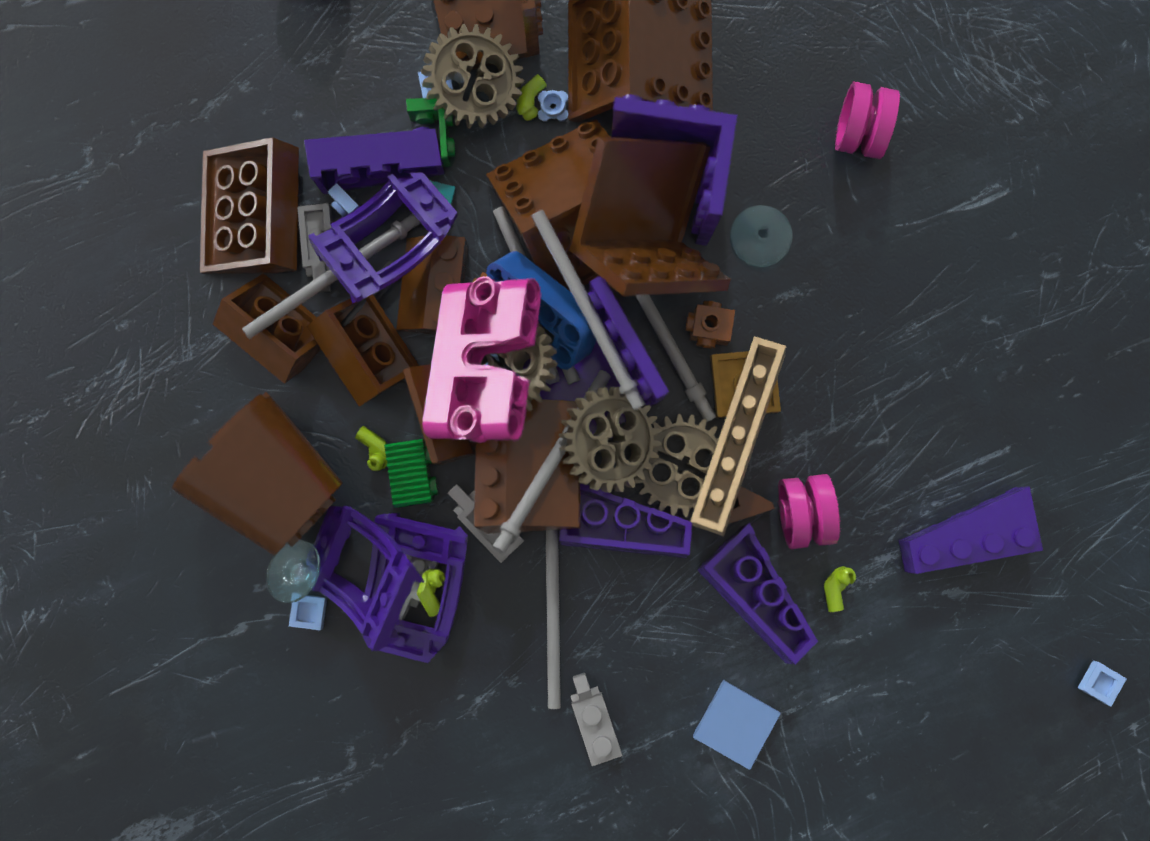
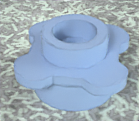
M551 90L539 93L538 101L540 102L541 109L538 112V117L541 121L546 122L549 119L565 121L568 118V111L566 110L568 95L566 92ZM555 104L556 107L552 109L550 105Z

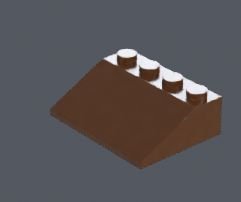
M271 137L203 151L200 273H279L297 270L299 147Z
M533 399L530 401L532 410L526 409L523 432L519 439L476 442L474 527L487 534L502 532L500 527L503 522L509 521L559 439L558 435L565 429L561 421L571 419L567 409H577L576 401L542 399L543 401L540 403ZM568 451L565 452L519 528L521 532L580 529V474L577 476L570 475L569 472L574 464L563 463V460L569 456Z

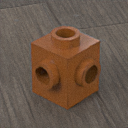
M703 301V305L697 304L694 313L688 312L685 331L691 332L690 340L697 341L696 346L703 348H715L716 344L727 346L731 342L735 310L721 308L722 304L718 302ZM705 322H709L713 328L708 327Z

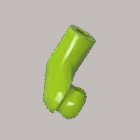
M538 74L520 89L522 94L516 102L518 114L522 115L526 121H530L537 116L538 109L534 106L535 96L547 87L546 82Z
M362 426L357 432L355 439L366 445L369 449L368 467L373 471L384 469L387 466L384 448L385 444H387L386 440L367 427Z
M845 566L838 567L825 581L824 591L828 612L844 610L841 592L849 584L855 582L856 574L853 569L846 568Z
M432 568L422 574L425 583L420 582L417 589V596L430 617L438 615L440 602L435 592L437 587H441L442 583L445 582L444 573L439 569L435 570Z

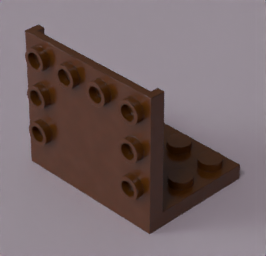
M434 0L440 31L447 38L450 27H453L459 34L462 24L466 25L468 32H472L475 24H478L481 34H484L489 27L491 28V38L494 39L497 35L501 34L500 44L502 46L511 43L512 46L508 51L509 55L518 54V59L540 54L538 36L543 35L540 9L542 8L541 0ZM456 52V56L460 60H470L466 53ZM482 52L477 53L472 69L479 67L483 57Z
M568 0V120L581 122L613 109L615 97L623 98L624 95H636L641 97L642 101L654 103L658 100H669L674 102L676 106L687 108L692 105H702L709 108V111H713L711 0Z
M597 119L585 122L573 131L563 136H557L549 143L535 150H529L523 156L507 164L499 165L495 170L486 174L490 184L521 233L534 264L569 291L570 289L531 216L540 210L544 211L583 286L599 277L595 271L570 251L598 137L611 138Z
M598 137L570 251L623 296L727 291L731 279L720 271V267L706 261L701 257L699 251L689 248L682 243L711 147L704 142Z

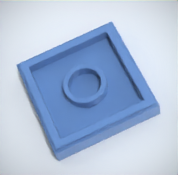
M723 680L692 736L750 770L781 713Z

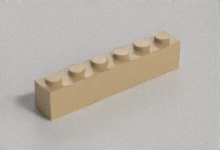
M754 336L691 518L693 526L721 536L725 535L785 358V345Z

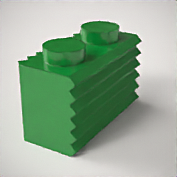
M418 439L385 444L393 508L435 502L434 496L439 495L437 477H431L429 464H432L425 440Z

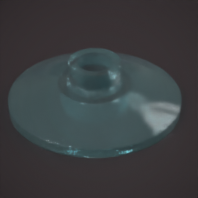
M766 205L752 206L742 211L733 222L730 232L731 245L736 255L747 264L757 267L770 266L779 262L789 251L792 243L791 225L785 215L773 207ZM761 228L766 229L768 237L761 238L758 235V230Z
M299 540L293 547L286 544L276 556L272 557L266 578L268 590L276 600L284 603H294L304 598L313 589L320 573V557L317 549L311 543Z

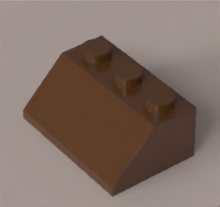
M446 235L422 262L402 277L397 331L436 335L444 287L453 283H465L469 248L465 237ZM425 236L407 238L405 254Z
M263 273L221 299L213 325L285 384L303 371L321 350L306 327L317 317L301 304L249 339L242 331V328L291 296Z
M373 294L356 303H352L350 298L331 307L306 326L359 407L404 380V369L419 366ZM366 299L362 309L345 327H342L340 323L358 303Z
M431 364L404 369V375L432 464L441 466L476 455L473 448L476 447V442L470 439H431L425 435L423 416Z

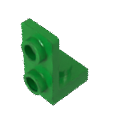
M436 98L406 99L407 113L411 122L416 121L417 124L427 125L434 123V120H439L441 159L444 167L451 166L450 157L456 156L454 137L449 138L448 126H454L453 115L451 114L447 119H444L446 110L443 107L434 110L433 108L437 102Z

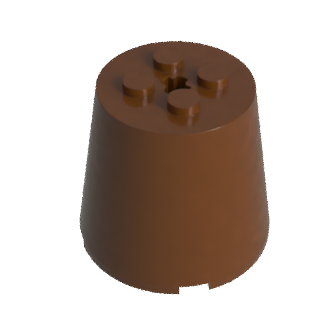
M265 392L263 395L259 394L245 405L208 441L213 447L201 460L194 457L175 480L172 489L276 556L286 544L293 547L336 501L332 495L343 482L276 401Z

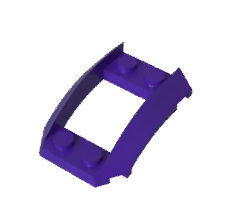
M409 173L410 178H396L393 174L387 176L388 182L362 206L330 224L331 229L317 236L314 233L308 235L320 262L324 261L350 294L352 303L359 302L410 272L439 245L458 216L457 211L424 173ZM404 203L426 228L428 233L405 255L376 272L354 244L375 231Z
M330 506L328 508L308 558L309 572L315 573L311 589L322 593L338 605L355 623L361 634L369 636L372 641L370 649L372 651H379L401 638L394 626L399 621L401 610L412 591L413 583H425V581L399 545L377 524L349 506ZM351 527L371 541L389 561L373 600L354 584L333 571L340 561V553L345 541L351 534Z
M400 512L380 514L375 516V523L392 537L405 555L447 564L444 589L435 627L431 628L399 620L394 628L401 638L379 650L428 663L446 644L451 632L462 586L468 535L460 526L453 530L401 518ZM374 544L372 545L370 569L364 593L372 600L389 563ZM363 635L367 647L370 648L371 639L368 635Z

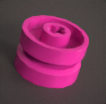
M853 81L845 97L840 114L835 150L853 154L861 144L863 156L881 159L888 148L897 120L900 101L899 90L881 87L873 96L870 84Z
M828 474L808 476L805 486L799 478L780 480L778 485L780 520L789 549L806 548L809 546L812 538L819 546L837 544L840 534L839 510L834 486Z

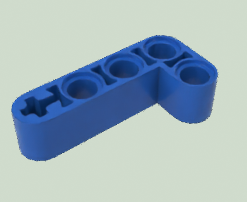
M512 251L488 265L487 277L496 282L516 279H535L538 282L541 290L538 323L555 336L551 346L556 349L557 353L551 356V358L558 363L557 367L568 370L590 355L596 343V338L573 294L518 251Z

